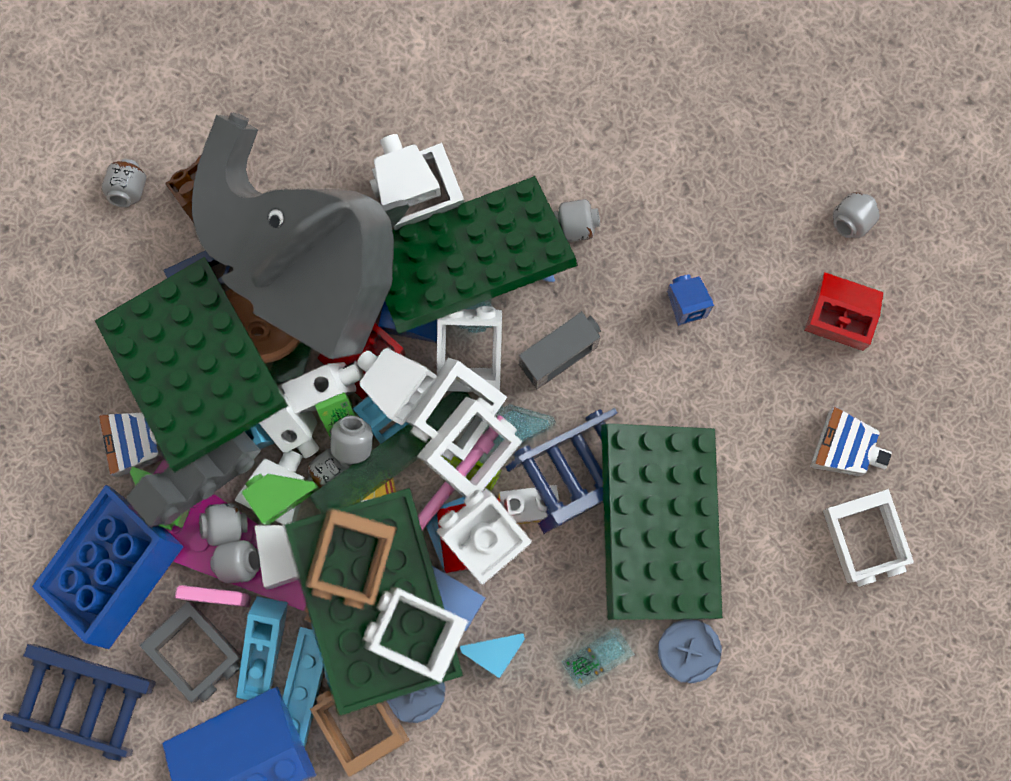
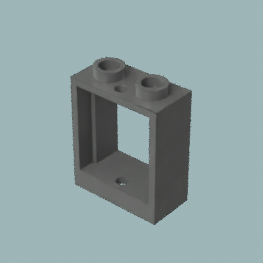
M581 311L519 355V366L535 389L538 390L598 348L600 340L598 333L601 332V329L592 316L586 318Z
M187 601L139 645L191 703L197 702L199 699L202 703L208 700L217 691L214 685L223 677L229 680L241 667L238 664L242 660L240 653L202 611L190 601ZM192 619L228 657L195 689L187 683L159 651Z

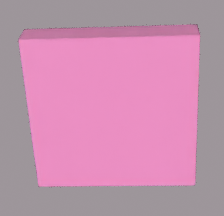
M180 585L176 590L177 599L250 607L251 596L241 592Z

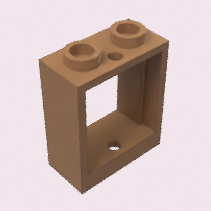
M328 509L305 586L313 588L312 595L328 600H331L333 594L345 597L343 604L363 609L364 603L374 605L396 528L334 509ZM334 525L379 538L363 593L318 581Z
M330 690L315 698L318 704L310 708L349 777L410 741L388 702H381L375 705L393 735L355 757L328 711L329 708L334 706Z

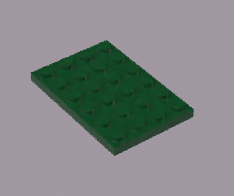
M536 176L464 202L454 209L433 214L425 220L414 224H406L396 231L393 229L392 283L385 302L396 330L400 334L576 267L578 264Z
M205 257L95 320L159 448L174 473L289 406Z
M602 424L601 444L607 620L723 619L715 428Z
M410 488L335 509L396 528L374 605L364 603L363 609L343 604L345 597L333 594L331 600L312 595L313 588L305 586L327 512L283 525L338 716L463 676L456 650L442 682H439L364 648L367 642L363 640L365 631L371 622H376L380 614V610L377 609L380 598L385 591L389 592L391 587L398 588L445 610ZM334 525L318 581L363 593L379 538ZM398 600L378 645L427 666L446 621Z

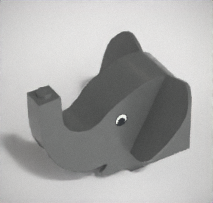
M231 112L230 115H216L196 172L192 195V215L199 241L209 256L222 264L234 268L232 272L223 275L222 280L234 292L252 302L255 315L326 357L334 359L362 353L392 283V227L406 214L409 204L406 200H399L382 206L369 196L345 189H277L262 194L256 191L249 182L246 171L247 161L259 129L249 125L247 117L235 112Z

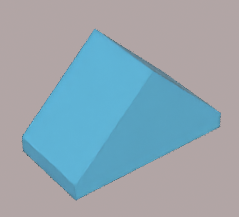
M522 633L460 646L462 654L500 678L525 639Z

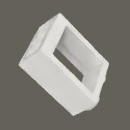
M442 143L424 149L420 153L427 165L435 163L449 200L403 217L394 226L395 231L406 224L417 223L429 218L433 214L446 212L464 203L463 195ZM374 168L372 169L375 179L370 180V184L373 189L375 197L378 198L380 197V192L378 187L376 170Z
M481 306L477 309H463L439 318L437 327V373L446 361V325L493 326L492 368L469 369L500 391L502 310H496L490 306ZM454 379L447 390L472 392L456 379Z
M448 358L437 373L438 379L406 422L413 426L410 432L422 441L427 442L428 439H434L439 432L426 424L425 421L454 379L494 408L493 416L498 412L507 396L460 361ZM476 415L457 445L451 443L442 455L449 460L454 456L464 461L488 425Z
M466 397L437 431L439 433L428 442L417 456L465 498L475 490L479 489L482 492L522 443L515 435L517 429L507 420L502 418L499 421L492 415L494 408L482 398L474 400ZM476 414L504 440L469 481L443 459L441 455Z
M889 489L823 510L847 583L856 581L858 587L875 582V575L887 572L888 577L907 572L905 565L914 563ZM879 507L897 559L856 572L838 519Z
M391 587L390 591H385L380 598L377 606L380 614L376 622H371L365 631L363 640L367 642L364 648L429 678L442 682L468 621L398 588ZM398 600L446 621L427 666L378 645Z

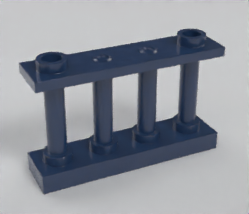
M615 408L605 413L599 409L585 418L586 423L534 449L527 445L512 454L515 459L505 467L506 470L510 472L523 466L547 507L545 512L548 516L538 522L543 534L603 503L602 468L582 435L595 429L601 439V425L606 424L607 421L618 414ZM570 441L572 442L596 483L593 485L594 491L588 493L586 488L582 489L558 447ZM546 453L548 454L571 494L569 499L572 503L564 506L562 501L558 502L534 459Z
M27 644L23 657L33 659L31 665L34 668L18 714L9 712L3 715V720L12 722L10 728L29 733L31 728L103 751V757L115 761H121L122 757L132 756L133 750L122 746L137 699L141 698L142 694H152L156 681L43 646ZM52 665L63 669L62 675H64L49 723L31 718L46 670H50ZM85 675L94 678L92 684L95 686L78 733L61 726L76 680H80L81 676ZM112 684L124 688L123 694H125L111 740L107 742L92 737L106 691L111 689Z

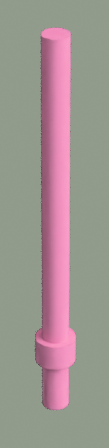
M500 415L497 416L499 421L503 418ZM489 426L485 433L480 436L465 460H462L456 467V470L466 477L484 453L488 454L495 446L494 440L499 434ZM446 481L418 515L422 530L455 490Z

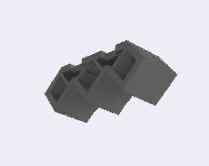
M243 432L175 473L168 466L164 473L144 475L128 494L126 500L149 527L162 524L169 525L197 503L212 496L219 488L232 479L247 472L254 465L255 461L253 459L261 450Z

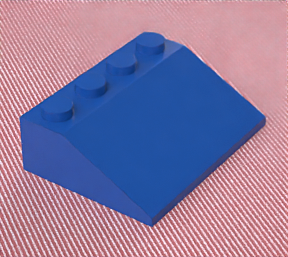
M105 485L32 587L84 643L110 649L184 546L165 528L158 525L149 527L125 497L110 486Z
M274 687L162 743L171 781H307L317 776L278 687Z

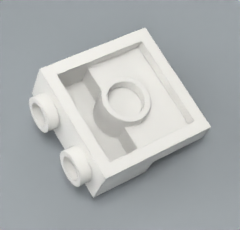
M478 489L470 493L464 500L466 506L457 514L451 511L442 517L439 521L441 527L437 530V533L482 585L532 543L488 489L482 492Z

